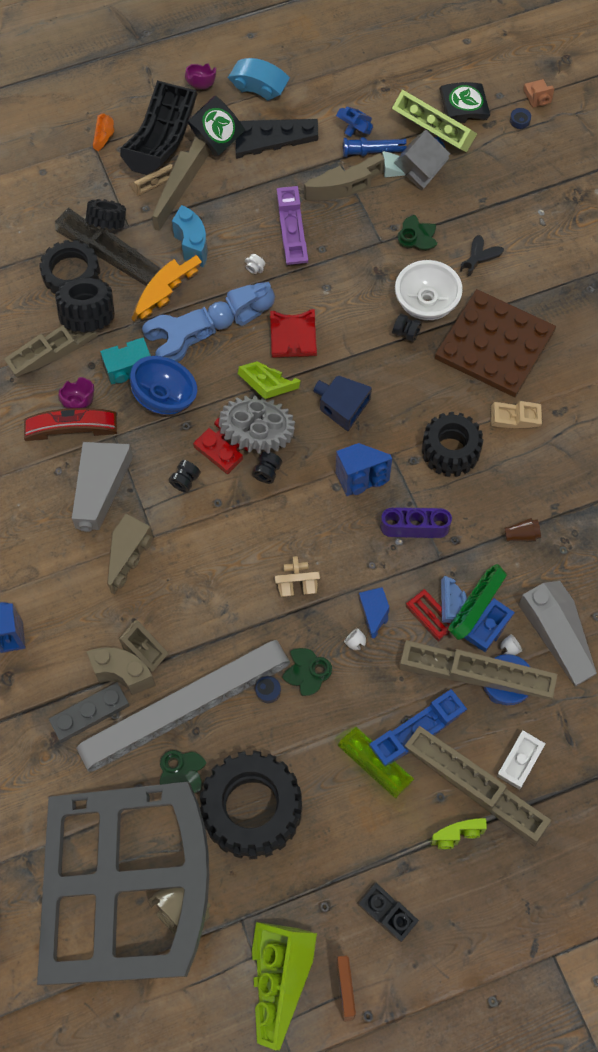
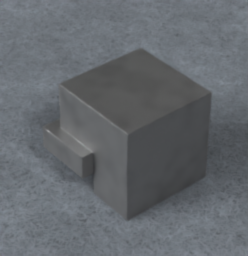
M425 130L412 140L394 164L420 190H423L447 162L450 153Z

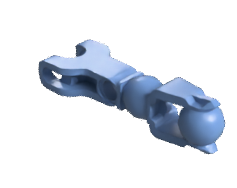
M257 283L231 290L227 293L226 302H215L209 306L208 310L204 307L178 318L170 315H159L144 323L142 332L151 341L162 338L167 339V342L156 350L155 356L170 358L178 362L184 358L189 346L215 334V329H226L232 325L233 321L243 326L260 316L262 312L270 309L275 301V294L270 283Z

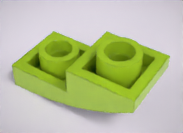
M486 818L465 820L449 825L433 834L431 845H438V849L447 850L453 849L454 845H458L460 834H464V838L467 839L480 838V834H484L487 829Z

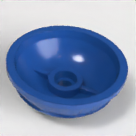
M147 356L138 360L131 369L130 383L133 395L143 407L154 413L163 415L178 413L190 406L196 398L197 384L193 375L183 365L170 358Z

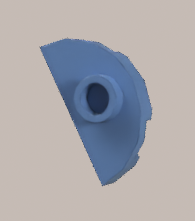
M447 576L441 579L442 623H451L467 600L465 591H461L455 584L456 581Z

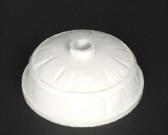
M422 260L408 265L400 272L395 284V294L404 310L413 317L422 320H435L446 316L458 305L462 296V282L458 274L448 265L433 260Z

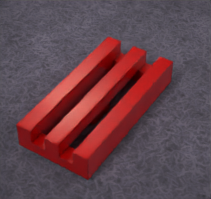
M424 589L406 603V608L439 642L450 633L448 628L451 623H447L448 626L445 627L420 600L424 598L442 618V607ZM415 603L428 616V618L440 629L441 632H439L433 626V624L421 613V611L414 605Z

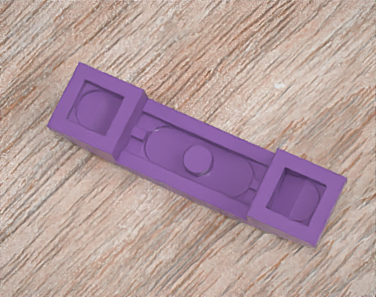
M298 186L277 188L286 264L308 263Z

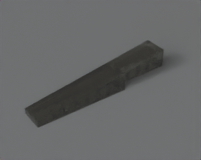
M69 207L55 221V230L71 241L77 240L81 244L86 243L90 249L92 248L95 251V255L145 286L161 270L160 267L108 230L98 229L94 225L88 224L89 222H86V219Z

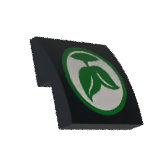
M451 83L442 85L439 88L445 114L450 118L465 123L469 117L481 120L489 118L490 111L481 83Z
M213 96L187 121L196 137L205 141L214 156H219L245 131V128L235 114L217 96Z

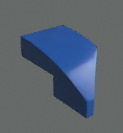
M383 587L359 593V600L366 616V624L371 638H376L382 624H386L388 621L390 610Z

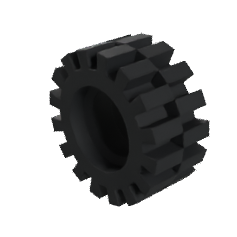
M100 199L88 201L86 210V222H89L88 224H94V227L100 226L102 229L108 228L109 230L124 227L126 216L124 205L115 203L112 200L107 201L106 199L103 201Z

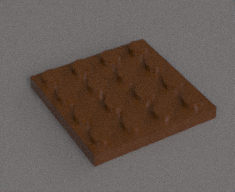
M476 289L435 353L434 359L512 397H516L555 332L556 326Z

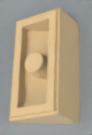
M169 164L130 183L136 196L167 182L173 166Z

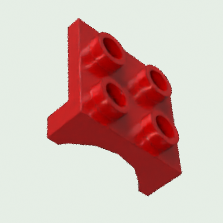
M310 309L307 312L296 315H284L276 311H270L272 358L317 356L315 309Z

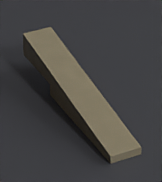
M195 136L189 152L180 151L152 215L154 230L160 231L210 154L211 150L203 139H198Z
M408 640L405 642L399 669L549 700L553 699L558 675L458 649H456V652Z
M421 726L417 728L404 746L410 753L534 847L549 827L551 819L507 790V786Z

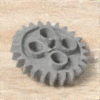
M254 395L253 399L244 396L242 401L237 397L235 402L229 401L228 406L224 405L223 411L220 412L219 427H221L220 433L225 434L224 439H231V445L238 443L240 450L248 447V452L256 449L257 453L260 454L261 449L270 453L271 448L275 451L279 450V446L285 448L286 442L290 443L291 437H293L295 421H292L293 415L288 414V409H282V404L274 405V400L267 402L264 398L258 400Z

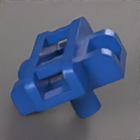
M347 106L346 108H340L336 115L349 124L344 133L352 137L355 129L369 135L373 129V124L370 123L372 117L359 109Z

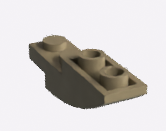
M379 153L367 158L356 166L349 167L346 171L341 166L330 169L324 174L304 183V198L308 201L339 199L371 188V179L384 173L385 159Z

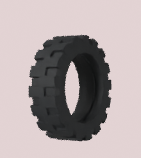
M64 240V243L53 244L54 247H49L46 250V254L41 257L42 263L39 264L47 289H51V292L56 294L60 286L71 281L57 278L52 274L55 265L66 258H79L88 264L85 272L74 279H99L100 268L97 255H95V251L92 248H89V245L86 243L81 244L77 240L73 242Z

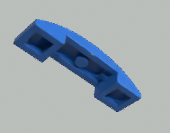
M450 689L432 701L429 707L393 731L389 730L370 743L369 746L382 764L387 766L409 753L404 746L419 726L432 735H436L462 715L467 708L454 691Z

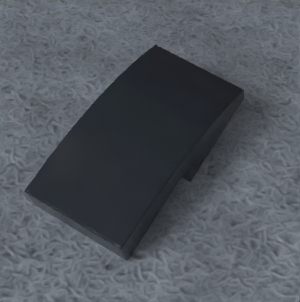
M373 883L356 903L400 942L405 939L419 921L377 883Z

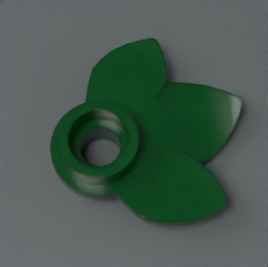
M416 215L406 218L403 221V229L398 233L397 239L399 244L403 247H416L420 250H429L436 247L438 242L432 238L436 231V224L419 223Z
M297 648L291 650V657L295 665H292L283 674V680L290 685L300 686L302 696L315 694L319 691L322 682L330 678L332 674L331 663L326 658L317 657L310 649ZM322 667L324 672L318 674L315 672V669Z
M170 750L160 760V767L163 771L160 785L189 782L194 793H199L202 781L197 771L204 768L207 762L196 752L182 754L177 750ZM170 761H178L177 767H169Z

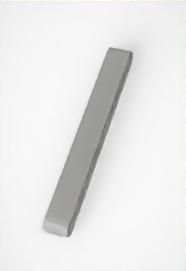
M277 640L270 641L80 743L76 749L87 771H96L254 686L261 678L280 672L290 664V661Z

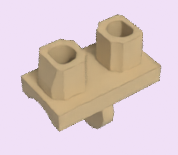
M293 556V564H284V572L294 571V574L275 576V584H278L281 597L294 596L293 582H302L303 595L316 594L317 580L320 579L319 572L299 573V570H308V562L298 563V556Z

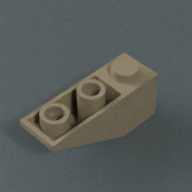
M128 514L124 515L112 533L108 586L112 594H115L118 588L121 589L124 586L127 574L131 568H136L140 561L141 553L144 549H148L153 541L151 527Z

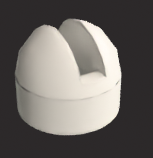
M356 628L347 636L344 643L353 650H360L359 644L361 643L365 646L366 637Z
M512 634L501 642V650L505 647L508 650L504 654L517 655L522 652L519 642Z

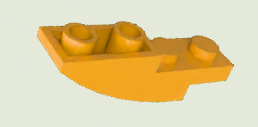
M195 255L180 266L175 259L166 264L152 278L143 291L134 309L132 320L134 322L139 318L144 320L153 313L152 310L157 306L162 308L170 302L169 297L173 293L172 290L182 283L181 280L186 276L190 279L199 272L198 267L202 263L199 257Z

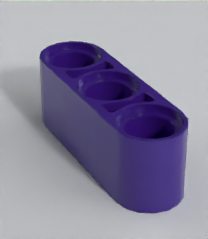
M392 507L384 510L382 513L380 528L387 537L443 538L449 533L452 516L449 511L442 508ZM394 520L397 522V524L390 525L387 523V521ZM416 520L419 521L421 524L413 525L411 521ZM442 521L445 525L439 526L435 522Z

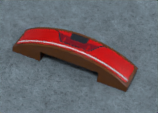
M58 409L38 413L24 419L25 441L47 440L48 435L92 431L94 436L117 434V413L104 409Z

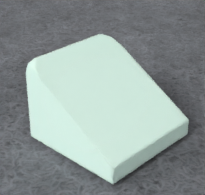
M383 151L382 156L385 159L384 177L405 176L404 172L394 164L399 156Z

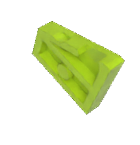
M257 361L239 366L238 375L264 399L299 389L301 382L297 378H294L292 381L281 377L282 372L271 369Z

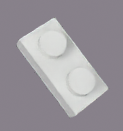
M522 730L497 777L520 790L546 743Z

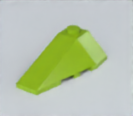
M256 922L252 960H257L258 976L254 977V987H258L259 1003L255 1007L257 1044L275 1051L281 1049L313 963L317 933L294 927Z

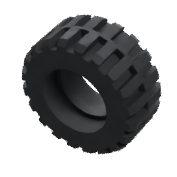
M243 751L238 752V757L232 759L231 756L224 758V764L221 766L216 764L212 768V775L206 777L203 783L204 790L200 793V811L205 828L213 842L217 843L224 852L227 853L229 851L233 853L234 857L242 859L243 856H249V859H257V856L265 855V857L271 856L274 850L283 849L286 846V842L289 839L292 840L296 834L297 826L300 825L302 794L297 784V778L294 773L289 772L288 766L283 761L277 762L276 757L268 754L267 757L262 756L261 751H253V755H246V752ZM246 783H260L267 786L274 793L277 802L276 811L272 819L257 828H243L236 825L229 818L226 809L227 799L231 792Z

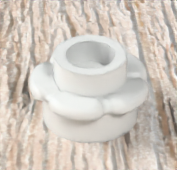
M251 254L249 258L245 259L246 269L252 274L263 272L265 261L261 257Z

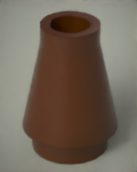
M532 518L504 528L507 542H536V539L541 538L538 519L532 520Z

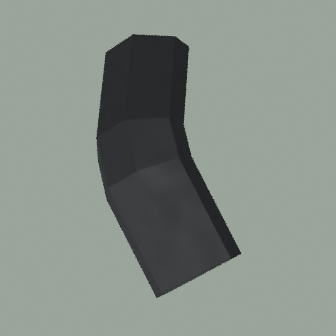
M157 80L140 129L120 149V156L131 171L148 175L160 167L174 153L185 134L188 125L187 121L190 119L197 97L196 90Z

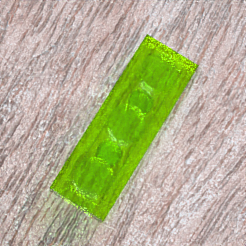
M355 727L340 740L338 746L396 799L411 785L414 778L395 761L384 766L369 746L373 741L359 728Z

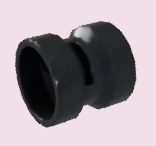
M401 313L396 319L392 334L398 337L402 335L408 341L414 342L420 332L422 322L417 319H408L407 315Z
M263 451L258 458L259 464L254 467L252 475L260 482L272 484L276 478V470H279L282 465V459L272 452L267 453Z
M181 460L177 466V472L172 473L168 480L177 490L188 493L192 487L193 480L199 477L201 471L193 463Z

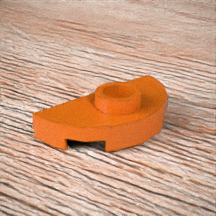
M104 113L97 117L93 148L98 152L114 133V120Z

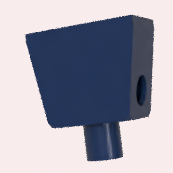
M336 376L330 385L319 380L313 392L321 396L320 410L346 431H349L371 400L372 387L342 376Z

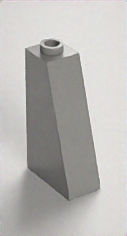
M83 442L72 513V521L76 529L84 532L100 530L132 461L133 454L130 444Z

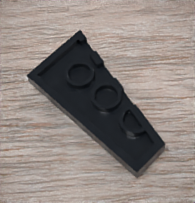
M318 119L240 121L245 131L236 139V159L242 158L243 154H260L265 149L273 148V150H278L288 144L296 146L318 141Z

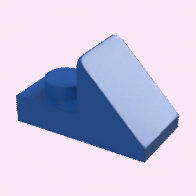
M493 598L474 628L464 638L483 652H486L491 644L498 640L515 612Z

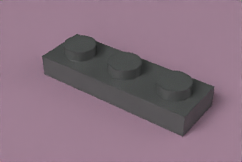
M118 682L49 718V721L59 741L63 743L130 705Z

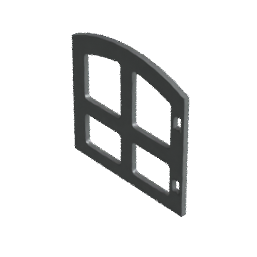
M189 782L51 796L48 798L37 985L188 976L204 927L210 876L205 825L198 801ZM162 792L161 801L150 802L149 793ZM87 800L86 809H76L75 801ZM172 805L181 832L185 856L184 865L180 867L120 872L121 813L124 810ZM99 813L97 871L94 874L63 877L62 855L65 818L72 815ZM184 888L181 915L170 952L166 955L117 958L118 895L122 892ZM95 895L93 957L89 960L59 962L57 960L60 900L63 897Z

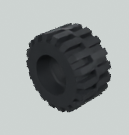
M94 278L73 279L60 286L55 294L58 317L61 325H64L66 329H71L75 332H92L104 328L114 319L112 289L103 280Z
M449 412L448 415L444 413L439 414V419L436 417L431 419V424L428 423L424 431L422 443L423 459L425 462H429L428 467L431 470L435 468L438 474L443 472L446 473L445 476L450 477L451 474H455V477L461 475V472L466 474L470 471V468L473 469L476 466L483 445L482 430H479L477 422L472 423L473 418L470 416L465 418L463 413L454 415V412ZM445 439H455L461 442L464 447L459 450H450L445 448L440 442Z

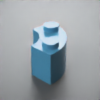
M245 58L237 61L228 79L241 92H254L269 101L281 95L290 77L280 68L267 61Z
M181 205L172 220L174 237L182 242L184 261H188L197 255L202 261L200 266L204 267L208 255L204 225L196 213Z

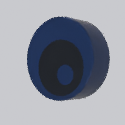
M517 108L512 111L510 123L513 127L524 129L530 125L531 113L527 109Z
M266 676L261 678L255 687L256 696L264 703L275 702L281 694L280 683L274 677Z

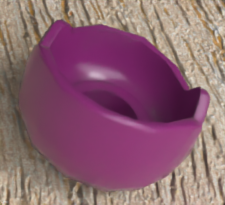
M208 63L204 66L191 64L186 67L185 79L193 88L206 90L213 85L216 78V67L212 70Z
M79 377L75 383L66 381L63 388L59 389L58 399L66 409L87 408L93 402L94 384L84 377Z

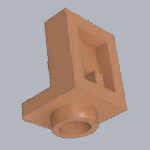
M544 79L524 84L523 90L532 108L552 102L554 87L552 85L547 87Z

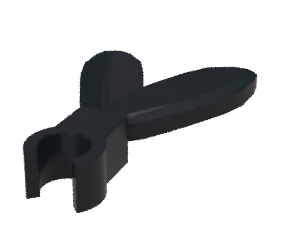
M477 235L472 242L471 257L467 261L462 262L460 272L464 268H469L467 276H471L478 263L499 257L504 252V248L494 246L483 250V237Z

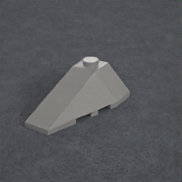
M560 581L546 582L523 594L518 606L573 685L576 687L595 676L597 672L575 602Z

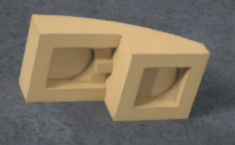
M519 401L516 405L494 402L491 405V426L532 428L542 425L541 404Z

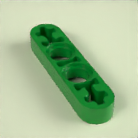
M499 564L493 565L483 574L450 624L448 630L457 640L464 638L471 632L506 578L507 573Z

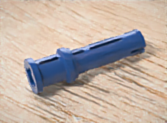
M361 137L359 140L343 138V156L361 155V157H365L367 153H382L383 151L403 152L407 146L399 145H405L407 141L406 139L367 140L365 137Z

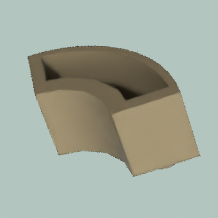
M111 647L86 651L99 683L108 681L118 682L127 687L132 695L156 686L148 667L134 654Z

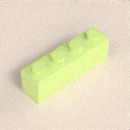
M404 90L401 91L392 107L393 110L465 152L468 151L477 135L476 132Z

